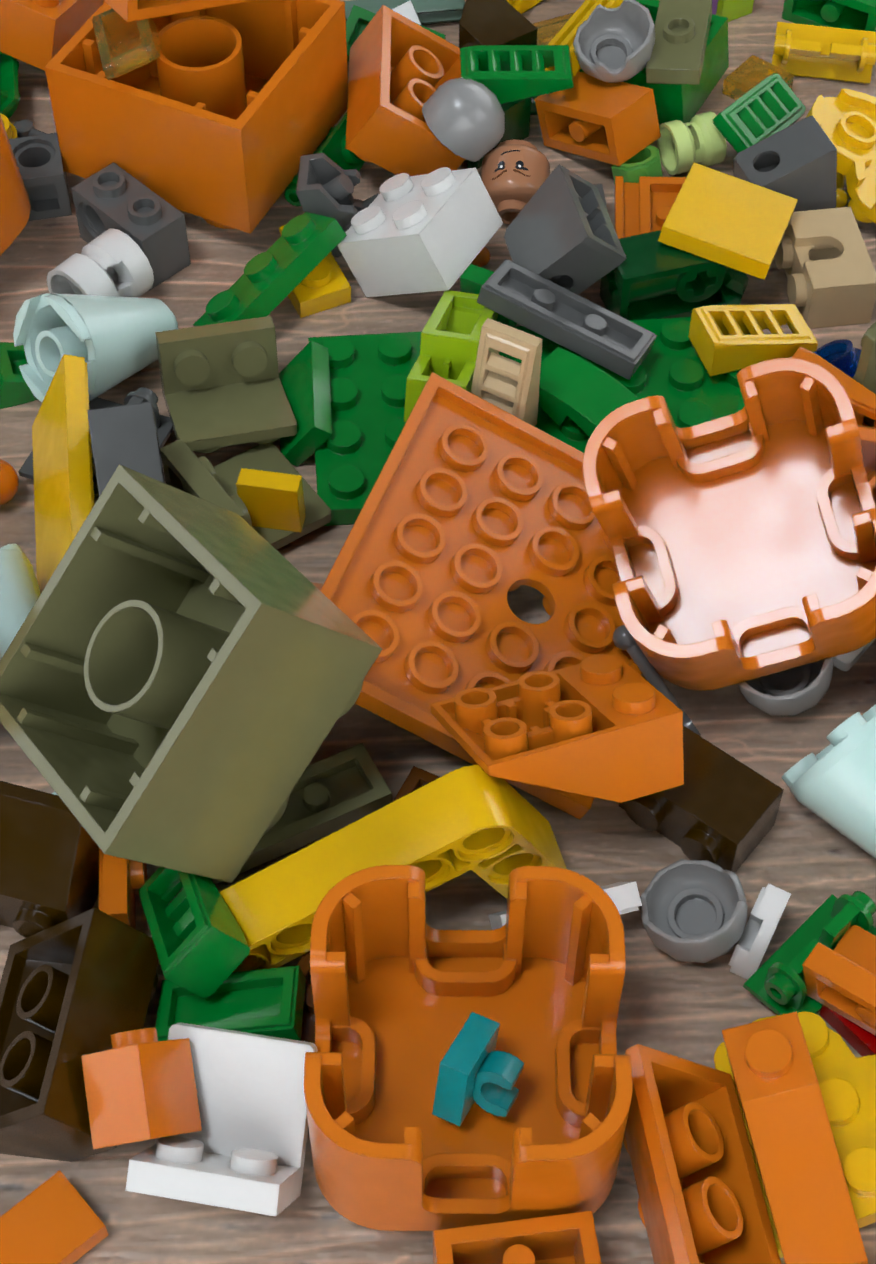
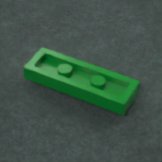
M305 212L291 219L283 227L282 236L266 252L253 257L246 264L244 274L228 290L218 293L208 302L205 309L206 312L193 324L194 327L268 316L347 236L336 218Z

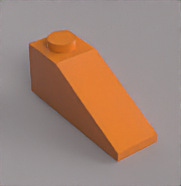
M797 1011L722 1030L730 1068L785 1264H868L823 1097Z

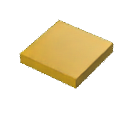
M694 162L662 226L658 241L765 280L798 199Z

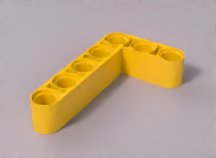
M479 765L465 766L451 771L220 891L219 893L242 929L250 949L249 955L233 972L278 968L309 952L313 918L324 896L345 877L369 867L380 865H412L419 867L425 872L426 892L472 870L508 899L509 874L513 869L522 866H552L567 869L549 821L508 782L502 778L488 776Z

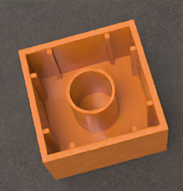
M255 0L132 22L125 21L104 2L44 67L64 171L87 179L114 162L176 209L202 217L207 223L217 228L237 229L251 234L293 180V177L299 172L300 157L313 154L328 135L331 127H334L347 110L348 68L345 2L340 0Z

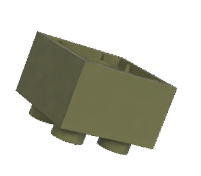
M119 464L0 660V722L104 854L233 883L264 833L276 825L282 817L291 791L338 718L346 714L355 704L361 692L365 676L383 649L238 514Z

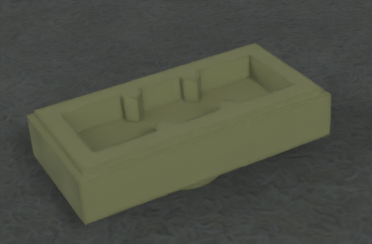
M660 0L655 21V44L651 58L646 65L647 83L692 85L700 83L712 19V0Z

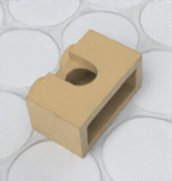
M851 207L793 212L775 255L777 268L784 269L788 278L787 294L789 303L795 304L798 307L799 312L810 329L870 323L876 300V271Z

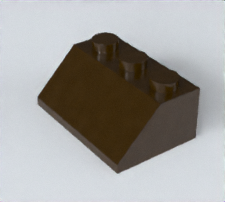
M0 781V925L14 928L17 933L27 938L93 908L99 895V847L58 795Z
M95 907L10 945L0 981V1154L73 1162L117 1148L116 1145L93 1149L81 1056L112 1049L110 1036L112 1034L144 1028L149 1001L153 997L158 984L156 969L159 958L153 939L150 936Z

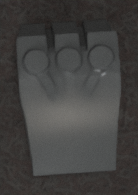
M324 153L302 155L300 157L296 193L304 213L309 212L336 218L344 232L352 226L351 219L354 215L367 208L379 193L364 201L354 199L352 196L354 186L360 183L361 173L357 169L343 170ZM338 246L331 251L335 257L342 255Z

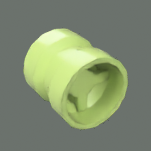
M709 111L697 114L687 123L673 120L662 123L659 126L661 137L657 139V147L659 148L663 167L668 174L677 175L688 172L694 162L708 167L724 161L727 143L725 137L713 124L712 119L717 116L714 112Z

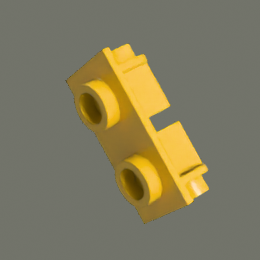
M777 22L770 73L870 84L872 68L876 62V32Z

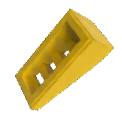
M795 304L709 305L692 309L688 337L710 376L743 369L771 359L793 357L799 347L812 352L817 351L818 341ZM787 324L792 334H785L781 326ZM769 329L771 334H764L763 330Z

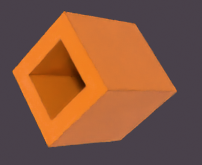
M156 1027L137 1029L110 1035L112 1049L81 1056L93 1149L202 1131L189 1038L158 1041Z

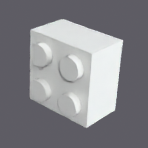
M443 167L429 174L417 176L400 173L386 180L380 186V194L367 208L354 215L351 219L352 226L345 232L347 236L337 246L366 297L447 291L502 226L503 221L476 168L451 171L450 168Z

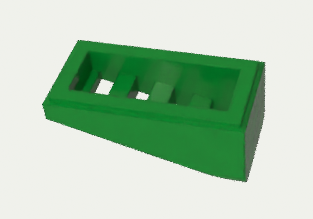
M480 45L460 48L461 78L472 79L484 84L496 95L500 104L574 87L569 45ZM553 66L555 68V71H545V68Z
M773 73L712 120L716 128L734 150L739 153L793 125L805 114L806 107L778 73Z
M159 867L138 890L164 978L199 997L206 998L211 996L250 953L242 929L212 879Z

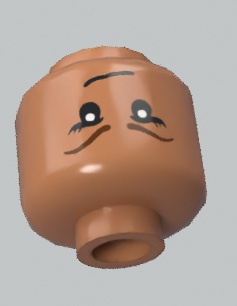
M516 139L501 142L496 148L489 151L482 160L481 179L503 223L510 225L550 175V164L546 156L538 151L532 143Z

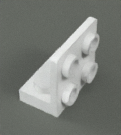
M182 1022L172 1025L169 1028L168 1040L185 1038L190 1040L202 1131L157 1138L153 1146L129 1159L125 1191L276 1217L301 1194L308 1135V1119L304 1095L305 1053L317 1052V1046L311 1042Z

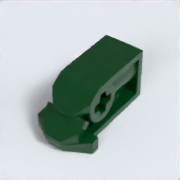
M661 230L620 238L619 241L627 259L602 277L600 284V297L607 310L627 320L691 317L692 309L702 306L739 305L749 278L746 273L659 242L658 239Z

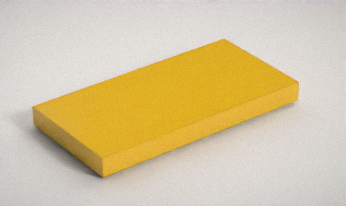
M63 354L32 425L36 571L41 593L94 507L91 435L87 410H89L87 362H85L84 357Z

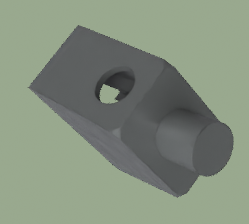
M813 115L737 153L733 159L734 177L798 199L794 212L836 208L837 149Z
M560 164L552 171L508 226L504 235L514 263L577 295L627 259L598 187Z

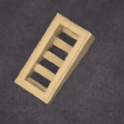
M487 318L481 328L471 393L535 427L538 418L543 339ZM499 351L512 357H515L517 359L522 360V362L519 363L504 356L499 355Z

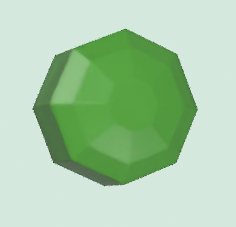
M651 145L621 166L611 164L614 184L615 176H623V182L639 183V176L663 177L659 148Z

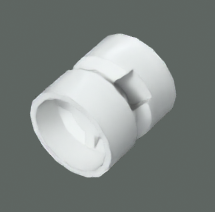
M110 228L82 248L81 254L75 253L49 271L46 281L50 293L139 298L152 288L154 275L148 258L139 245L122 231Z

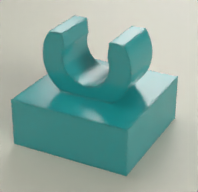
M474 1012L470 1014L440 1062L433 1115L461 1126L472 1105L476 1102L482 1109L493 1115L507 1116L519 1094V1089L513 1086L523 1071L524 1063L510 1053L495 1051L500 1023Z

